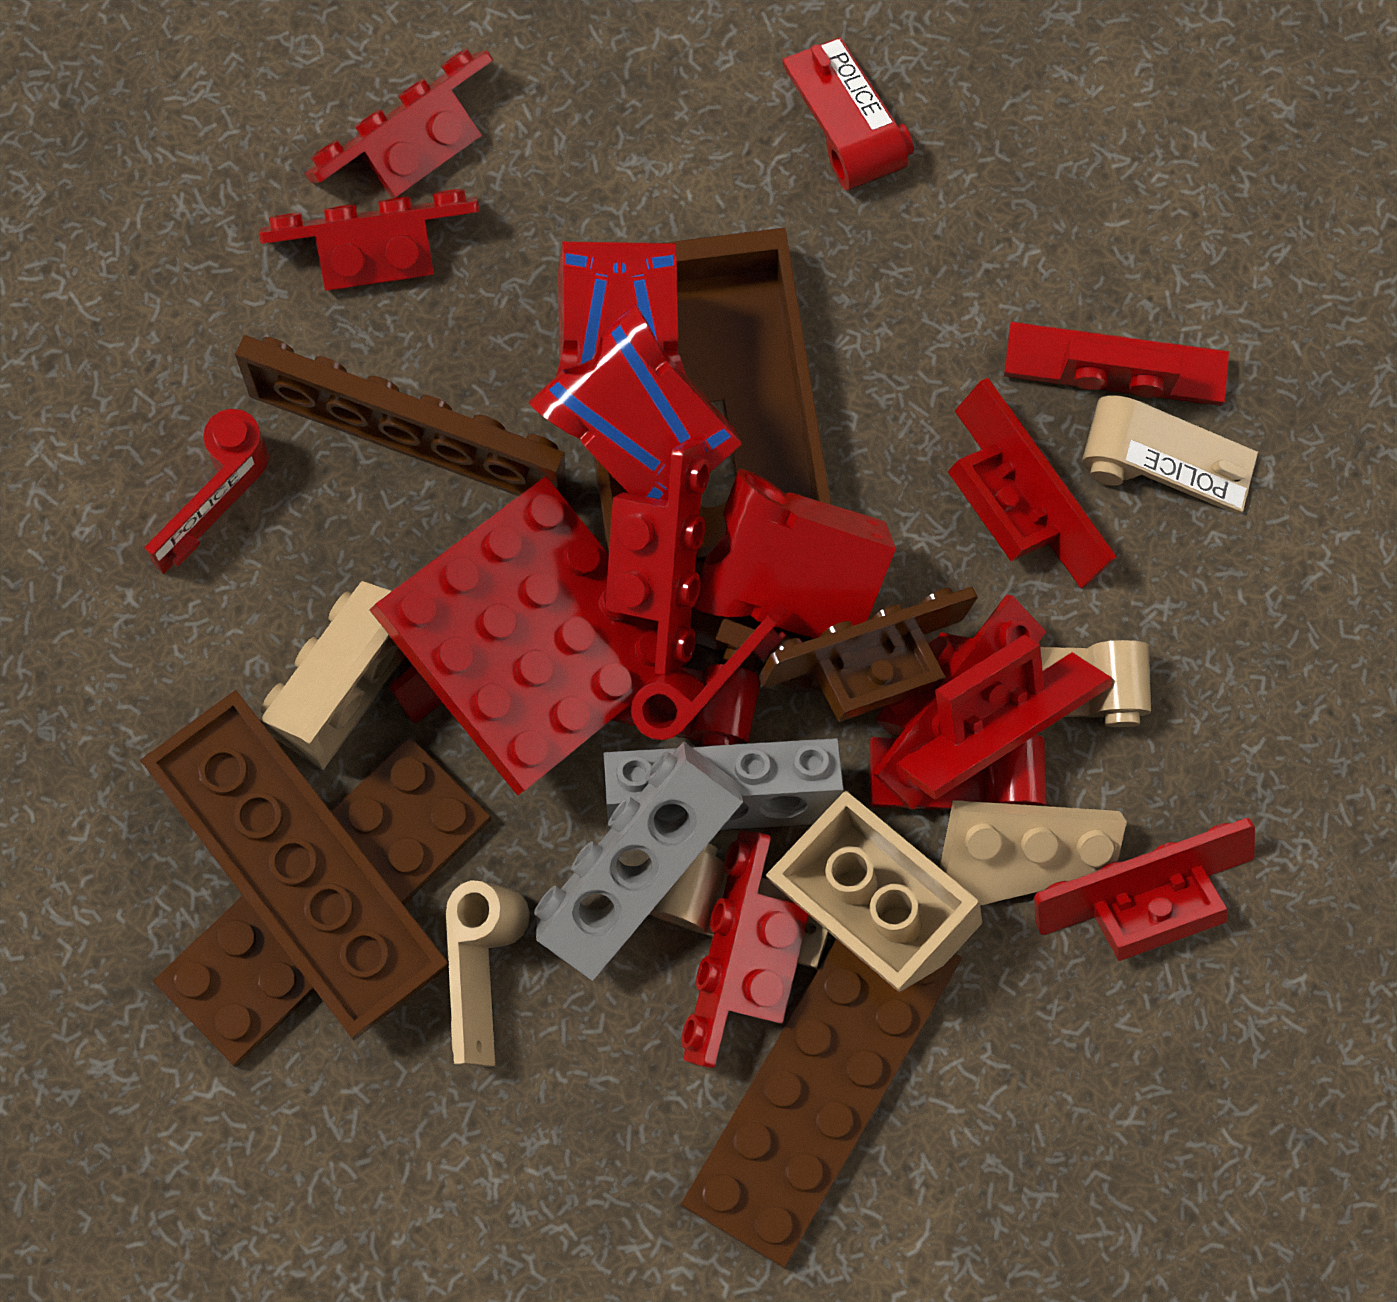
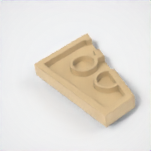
M953 800L940 869L978 899L980 906L1043 891L1056 882L1071 881L1099 871L1109 863L1118 862L1127 821L1120 811Z

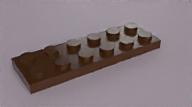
M244 335L237 348L235 356L250 398L516 496H520L546 476L560 494L565 497L567 492L565 452L560 451L554 442L536 434H528L526 438L506 431L500 422L491 417L474 415L473 418L459 414L452 411L451 406L439 398L422 395L419 399L399 392L400 390L395 384L382 377L369 376L367 379L350 374L344 366L330 358L317 356L315 360L294 353V350L289 345L275 338L264 337L260 341Z
M234 690L140 760L354 1041L449 968V963L237 690Z
M411 737L401 744L331 811L403 905L492 821L491 816ZM243 895L153 980V983L235 1067L315 992V989Z
M836 939L680 1206L784 1269L963 957L955 953L944 966L899 993Z

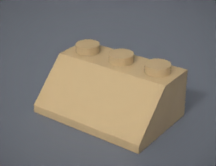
M364 581L360 582L352 594L347 591L339 597L329 614L330 625L319 640L312 637L306 642L295 660V666L298 667L286 685L278 683L269 692L261 706V712L264 714L260 721L272 737L321 770L325 769L406 657L369 611L375 603L389 594L391 590Z
M846 790L766 874V878L899 993L944 966L983 923L978 899Z

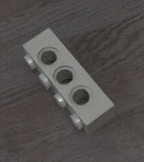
M838 738L692 747L740 785L743 803L720 830L811 825L843 793ZM678 748L604 752L608 822L613 812L625 798L630 796L635 800L649 782L645 778L654 762L664 752L668 751L673 755ZM667 804L659 808L655 816L665 822H674L681 819L685 815L686 810L677 804Z
M684 741L673 755L666 751L654 762L645 778L649 782L635 800L629 796L619 804L609 819L608 826L611 827L609 832L598 845L591 841L580 851L571 867L574 874L561 889L557 886L551 887L535 909L534 915L537 916L536 940L592 981L743 803L739 783ZM667 804H677L686 810L685 815L674 822H665L655 816L658 809ZM630 849L642 850L649 856L644 863L638 866H627L618 860L623 852ZM592 894H602L611 900V903L601 910L588 909L581 902Z

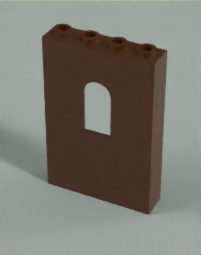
M786 228L664 242L676 243L677 351L681 357L686 376L710 402L725 401L727 420L734 426L742 442L733 452L736 476L739 469H745L766 479L785 494L791 492L831 505ZM593 456L606 551L609 554L613 497L623 492H628ZM726 502L714 507H700V516L705 520V535L696 556L695 573L699 575L707 555L726 533V521L722 515Z

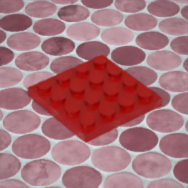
M546 476L375 603L369 610L517 796L628 707L637 692L655 675L658 621L605 610L609 554Z

